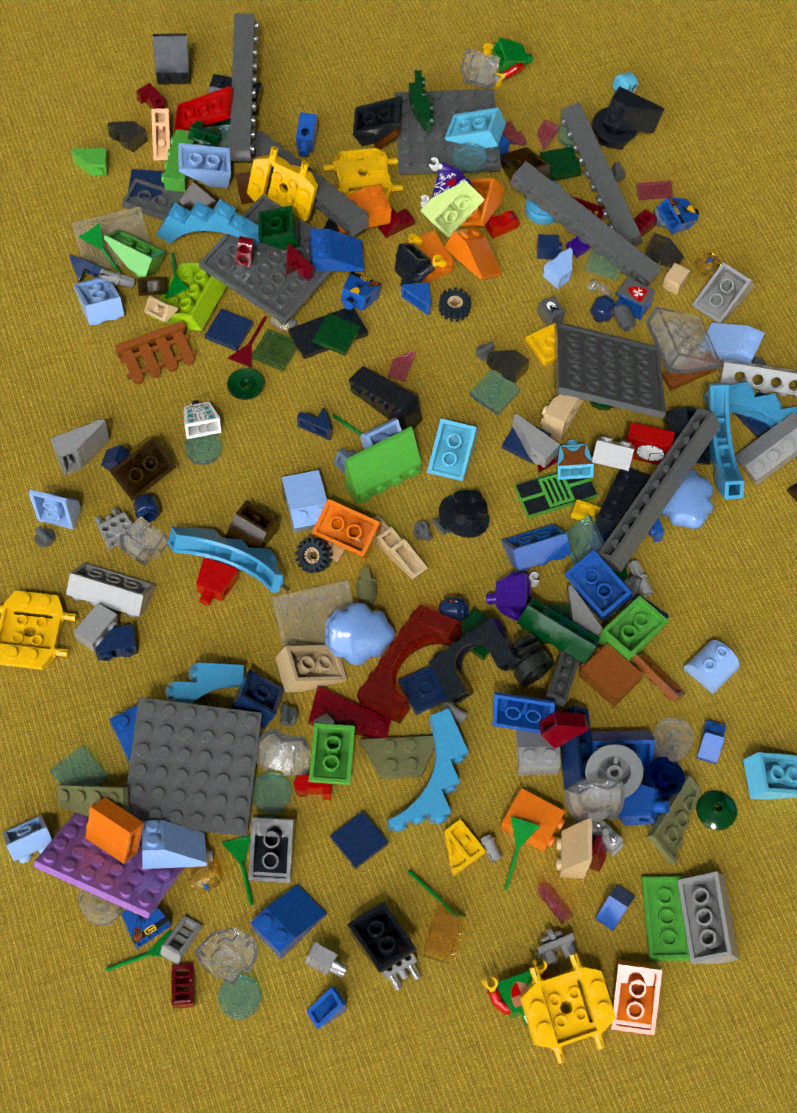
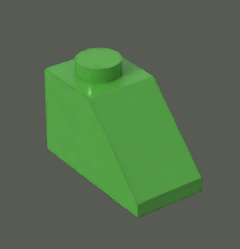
M72 148L74 163L90 176L107 175L108 156L106 148Z

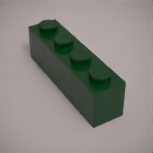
M533 597L517 622L524 630L531 631L541 640L551 643L558 650L566 652L573 659L584 664L600 640V637Z

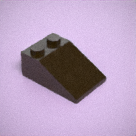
M528 147L500 154L501 167L510 182L513 174L525 161L551 180L550 164Z
M148 436L127 453L109 472L131 501H134L177 466L156 438Z

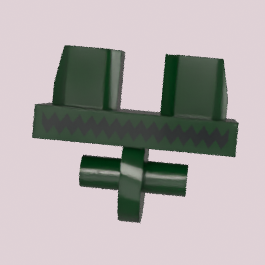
M197 120L194 124L190 125L187 139L199 143V145L217 147L221 135L218 127L211 126L209 130L203 128L204 124Z

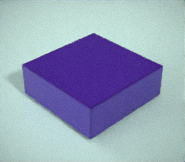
M578 236L566 243V248H571L572 254L576 258L590 250V246L583 243Z

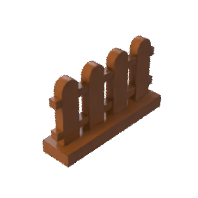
M183 321L115 345L118 359H120L121 364H126L129 374H127L128 380L132 379L135 384L143 383V375L147 373L152 378H158L161 375L160 368L166 367L170 372L176 371L178 368L177 362L182 360L185 365L191 366L194 364V356H196L195 350L191 351L187 343L189 336L186 334ZM176 345L180 355L174 357L170 346ZM157 351L160 352L163 359L159 363H157L153 354ZM137 358H143L146 365L145 368L140 369Z

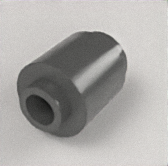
M623 304L616 306L613 316L618 326L623 331L632 330L636 326V319L629 306Z

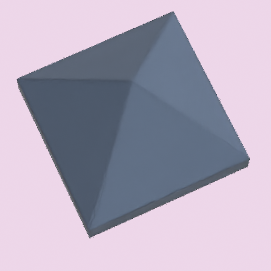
M656 209L654 211L657 217L656 226L668 228L660 212Z

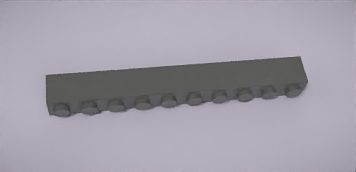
M234 13L232 88L234 91L229 148L231 161H251V154H255V145L252 143V140H255V129H252V126H255V115H253V112H256V102H253V98H256V88H253V85H257V76L254 74V71H257V61H254V58H257V47H255V44H258V34H255V31H258V21H255L254 14Z
M580 102L562 109L561 123L563 127L567 126V136L569 140L572 139L574 142L572 147L575 153L578 152L580 155L578 156L580 165H584L586 168L584 169L586 178H590L592 181L590 182L592 191L598 194L596 199L599 206L603 205L604 207L602 213L605 219L608 218L610 221L608 226L632 245L642 244V237Z
M261 130L255 133V140H252V143L255 145V154H251V157L255 159L260 156L270 155L271 147L275 146L276 148L278 147L277 156L285 159L290 165L301 167L302 161L295 158L290 151H286L278 142L276 143L269 135H266ZM308 167L318 185L313 206L352 237L369 226V216L366 210L361 209L353 200L348 199L343 192H339L331 183L326 182L321 175H317Z
M527 161L513 174L510 184L516 190L521 191L530 201L535 202L541 210L549 213L555 221L564 225L569 232L578 236L583 243L592 247L597 254L606 258L611 265L620 269L625 276L647 287L657 278L662 267Z
M701 408L696 410L598 552V555L612 570L622 572L721 427L714 412Z

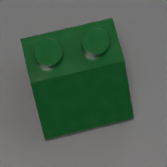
M293 205L259 212V242L282 250L287 249L290 244L293 247H299V217Z

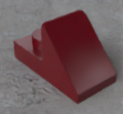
M391 207L390 223L377 227L383 236L387 238L415 225V219L407 209L396 213L393 207Z
M291 244L288 245L285 276L297 270L301 277L309 281L314 276L315 267Z

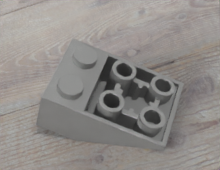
M104 419L93 421L91 424L77 427L70 432L58 434L51 438L56 459L64 475L82 469L109 441Z

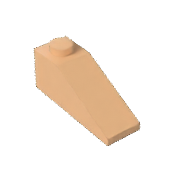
M152 109L154 161L168 160V148H171L169 109Z

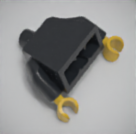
M416 234L409 235V242L398 245L394 270L402 278L400 286L421 282L428 274L435 270L436 266L444 267L447 264V261L441 255H435L431 263L432 259L417 247L422 243V238Z

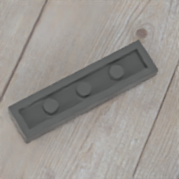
M564 651L560 652L545 696L546 699L555 701L556 704L562 707L567 701L579 661H576Z

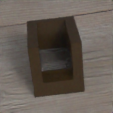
M167 277L137 278L139 296L167 295Z

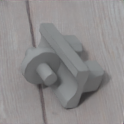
M551 928L546 929V936L540 938L542 944L545 945L537 948L538 952H536L538 959L543 958L546 961L547 967L558 962L555 954L558 950L562 951L565 959L570 958V954L576 953L573 944L575 941L573 933L559 938L562 936L560 930L553 933Z

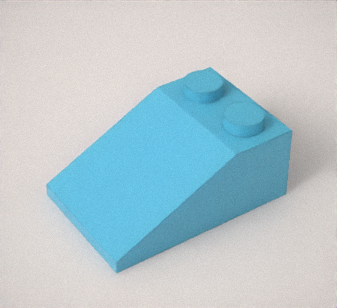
M499 107L454 114L445 140L482 149L497 147L506 121Z
M440 419L427 473L464 481L479 429L475 426Z
M758 752L743 760L750 799L770 800L797 797V755Z

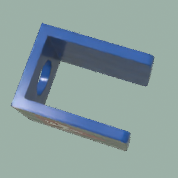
M627 278L617 293L620 297L615 305H628L634 317L641 320L652 304L655 290L631 278Z

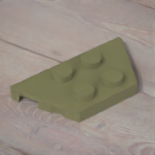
M433 736L361 739L360 746L365 750L369 761L375 767L381 780L420 778L429 762L435 742Z

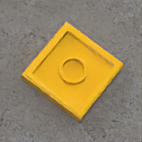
M556 322L525 337V341L543 366L556 361Z

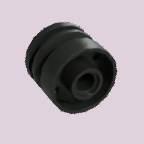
M527 635L513 643L522 661L509 670H515L513 676L522 687L536 682L553 667V658L547 651H540L542 644L537 642L535 635Z

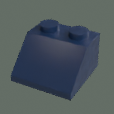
M249 670L233 698L230 709L262 713L260 727L265 729L276 715L284 688Z

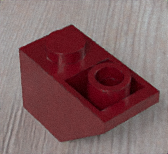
M554 712L538 721L541 736L554 749L589 730L586 716L583 713Z

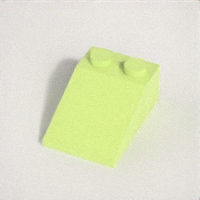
M464 181L433 197L420 211L449 238L452 232L457 230L485 199L467 181Z

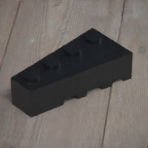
M364 366L348 379L350 390L355 396L361 398L387 419H398L402 430L409 427L414 429L422 421L418 397Z
M629 468V471L619 469L596 517L593 531L610 537L651 476L633 468Z

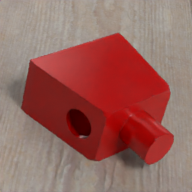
M204 557L196 582L197 592L202 594L199 602L209 606L213 598L223 601L239 579L238 569Z

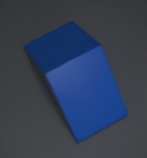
M429 283L403 284L401 286V297L425 314L429 315L431 313Z
M617 885L607 898L595 920L613 931L635 896Z
M333 986L306 1012L318 1030L345 1013L346 1004Z

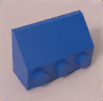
M554 523L501 539L509 561L517 571H526L535 565L542 566L551 560H562L565 556L571 554L567 533Z
M495 692L492 726L540 733L538 721L556 712L557 704L555 701Z
M650 730L591 732L593 753L600 747L609 744L627 746L639 756L643 765V777H653L654 738Z

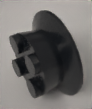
M608 107L603 108L595 114L592 122L598 143L601 146L622 150L629 141L636 137L638 132L619 130L602 122Z
M478 490L457 491L453 495L446 497L439 506V518L442 524L455 535L465 538L478 537L489 526L488 506Z

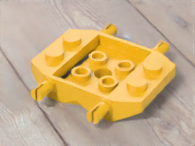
M272 146L270 155L254 159L247 194L254 202L263 194L282 207L293 205L298 217L304 222L308 221L311 217L318 188L312 172L308 170L309 162L302 161L301 167L290 165L285 159L277 156L278 147ZM272 166H273V167H274V170H273V174H272V179H271L270 188H269V190H268V195H267V194H266V190H267V186H268V181H269V177H270L271 168H272ZM282 183L287 185L288 190L283 188Z
M378 148L340 151L335 157L333 164H323L324 172L336 171L338 191L343 192L346 197L360 188L381 184L388 201L391 193L403 191V184L392 185L388 173V165H398V158H387L386 153ZM365 172L367 175L362 176L359 173Z
M15 590L5 603L0 605V665L43 670L55 661L56 656L68 657L69 649L58 648L59 635L64 620L76 622L77 613L63 611L58 595ZM15 612L53 616V618L16 615ZM28 630H35L33 636H25Z
M578 953L569 955L573 968L556 976L543 979L541 978L538 966L529 968L533 981L529 983L520 996L533 1044L551 1048L555 1053L558 1064L566 1062L562 1049L563 1046L590 1036L594 1037L597 1050L605 1048L602 1034L616 1019L602 971L583 967ZM577 980L581 981L592 1022H589ZM564 1001L570 1004V1010L566 1014L560 1008Z

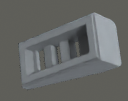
M184 915L162 945L160 954L170 961L179 964L203 925ZM185 925L186 927L193 930V932L186 930L185 928H183V926ZM179 933H181V934H183L184 936L188 937V939H186V938H184L183 936L179 935ZM174 940L179 942L183 946H180L179 944L175 943Z

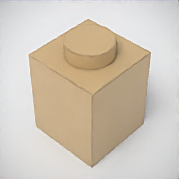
M674 263L666 274L662 287L678 295L688 281L690 270Z

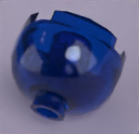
M657 757L652 760L643 772V784L655 788L662 799H669L678 794L685 783L684 772L677 762H671L667 757Z

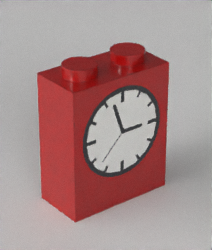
M631 422L626 441L631 442V445L635 446L632 459L659 465L676 441L674 439L675 432Z

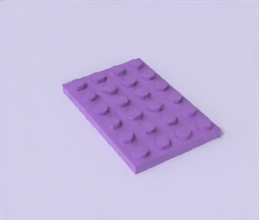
M75 812L36 858L34 867L149 919L185 867L143 869L141 840L138 854L123 864L85 838L89 817Z

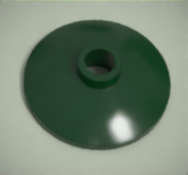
M250 368L234 371L227 381V388L230 394L240 400H250L257 397L264 387V381L260 373Z
M710 791L702 795L698 800L696 813L704 826L720 831L729 828L735 822L737 807L729 795L720 791ZM715 806H720L722 810L717 811L715 809Z

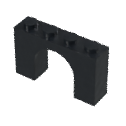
M494 618L485 619L481 622V626L468 631L465 637L452 642L448 649L436 653L433 659L429 661L450 702L459 704L474 694L462 670L463 660L471 649L479 646L486 647L497 667L504 671L509 670L522 661L500 621Z

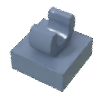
M342 448L338 451L334 464L345 474V459L356 453L353 450L347 452Z

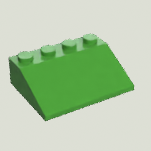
M412 427L345 459V488L356 505L368 501L376 494L384 493L392 486L400 485L408 478L416 477L421 472V459Z

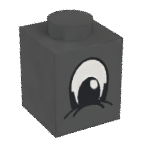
M553 296L549 299H543L539 303L537 314L545 325L549 326L555 322H564L565 310Z

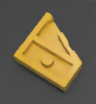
M461 819L444 831L453 876H456L486 854V850Z

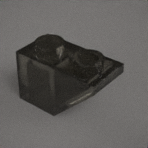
M135 121L108 123L109 136L133 153L148 141L146 129Z
M654 233L645 254L654 262L670 269L674 263L680 265L684 258L671 239L658 233Z
M516 350L494 351L488 353L486 364L490 369L500 373L506 380L516 383L528 370L529 359Z

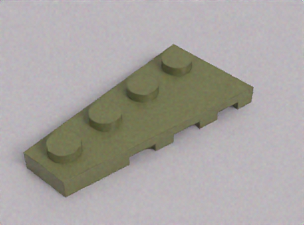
M690 775L683 776L669 799V812L659 815L647 835L669 865L676 864L677 850L681 849L683 844L681 839L683 832L688 829L690 823L688 822L689 814L693 813L701 791Z
M75 784L57 785L58 806L89 817V809L92 804L99 802L105 797L129 813L128 787Z

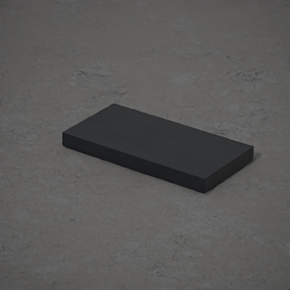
M344 308L330 313L361 326V330L355 340L368 336V331L354 308L351 310ZM327 315L288 329V333L303 359L329 350L313 343V338Z

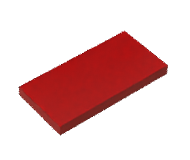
M228 86L177 104L174 133L175 130L189 131L190 125L194 124L196 120L204 124L203 127L230 118L234 89Z

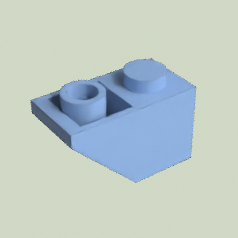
M569 248L566 251L560 252L554 260L548 261L544 266L543 277L557 290L570 281L572 249Z

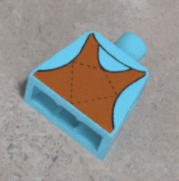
M569 440L566 445H561L558 457V480L593 478L594 463L592 462L587 445L578 444L576 440Z

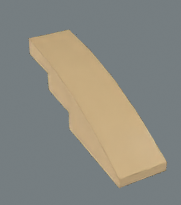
M379 515L373 518L382 525L375 543L403 572L413 580L428 569L405 539L402 540L392 527L389 528Z

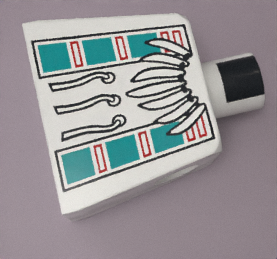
M195 400L190 405L184 407V425L187 439L221 433L219 415L210 402L200 403V401Z

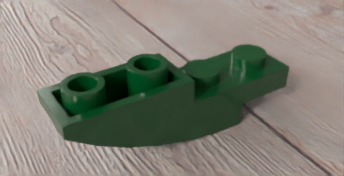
M415 70V83H409V102L417 122L427 133H430L431 125H434V115H430V113H433V102H430L429 95H426V90H422V87H425V77H422V70Z

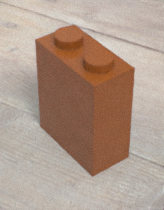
M607 643L603 648L600 646L596 649L592 659L587 660L585 664H581L579 677L615 707L640 683L643 673Z

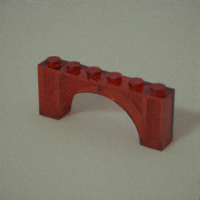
M419 605L412 612L406 625L401 628L397 638L391 642L386 654L380 658L375 670L369 674L364 686L358 690L357 699L360 705L401 724L411 708L407 698L403 697L396 690V677L400 667L410 655L421 648L436 644L449 646L452 642L457 641L462 633L459 621Z

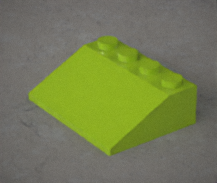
M180 263L177 268V277L189 289L168 299H165L166 295L161 296L160 299L179 307L177 312L166 323L172 325L183 321L185 330L202 331L227 286L199 268V263ZM172 277V279L170 280V282H169V284H168V286H167V287H168V290H169V287H170L171 282H172V280H173V277Z

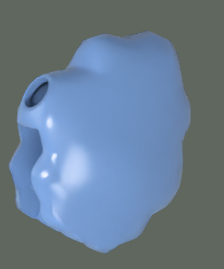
M691 469L661 515L669 517L670 522L674 526L699 529L704 525L706 518L712 513L714 508L710 500L713 495L711 483L707 479L698 476L696 470Z
M351 603L344 610H335L332 616L326 620L325 645L330 648L334 656L344 657L349 664L363 665L370 657H380L395 637L394 627L387 621L385 614L380 610L371 611L365 603Z

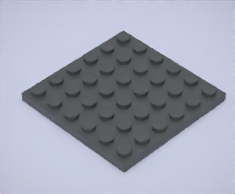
M494 89L426 91L430 102H433V113H430V115H434V125H431L430 133H427L417 122L411 110L409 92L395 93V97H402L401 133L397 137L399 174L438 173L441 169L433 171L429 164H436L432 162L431 158H437L440 164L443 165L445 163L454 166L462 172L501 170L499 144L497 147L482 149L445 140L454 114L496 108Z
M262 194L243 217L259 225L260 211L280 208L282 206ZM299 218V247L294 248L310 262L308 240L310 229L315 228ZM225 234L199 262V268L284 325L291 320L333 272L314 271V276L309 281L301 277L297 270L285 276L287 249L282 250L261 242L257 245L254 244L255 250L251 267L235 264L239 238L229 234ZM239 257L241 260L247 261L246 258Z
M556 322L555 359L557 393L581 400L597 402L598 404L614 406L619 409L630 410L635 413L647 414L652 417L664 418L666 408L658 346Z
M139 697L126 786L128 787L129 813L140 821L165 820L189 830L246 837L262 713Z

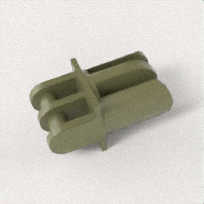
M363 567L360 570V580H356V590L360 603H365L368 608L375 604L377 598L376 579H371L369 568Z

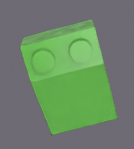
M120 229L104 236L105 241L129 270L135 272V275L144 278L159 271L165 251Z
M639 596L601 631L598 643L603 647L608 643L631 663L636 654L642 653L667 625L669 620Z
M314 723L309 782L350 785L355 726Z

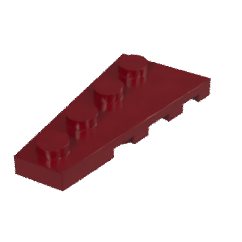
M317 686L308 720L309 725H314L315 719L327 713L334 720L335 725L355 726V735L373 739L388 737L391 725L390 719L323 687Z

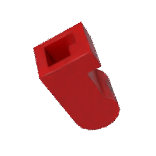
M509 210L495 217L492 214L485 224V229L493 239L515 230L520 225V221L514 211Z
M299 775L294 779V792L299 797H306L309 794L323 795V800H331L332 784L309 782V775Z

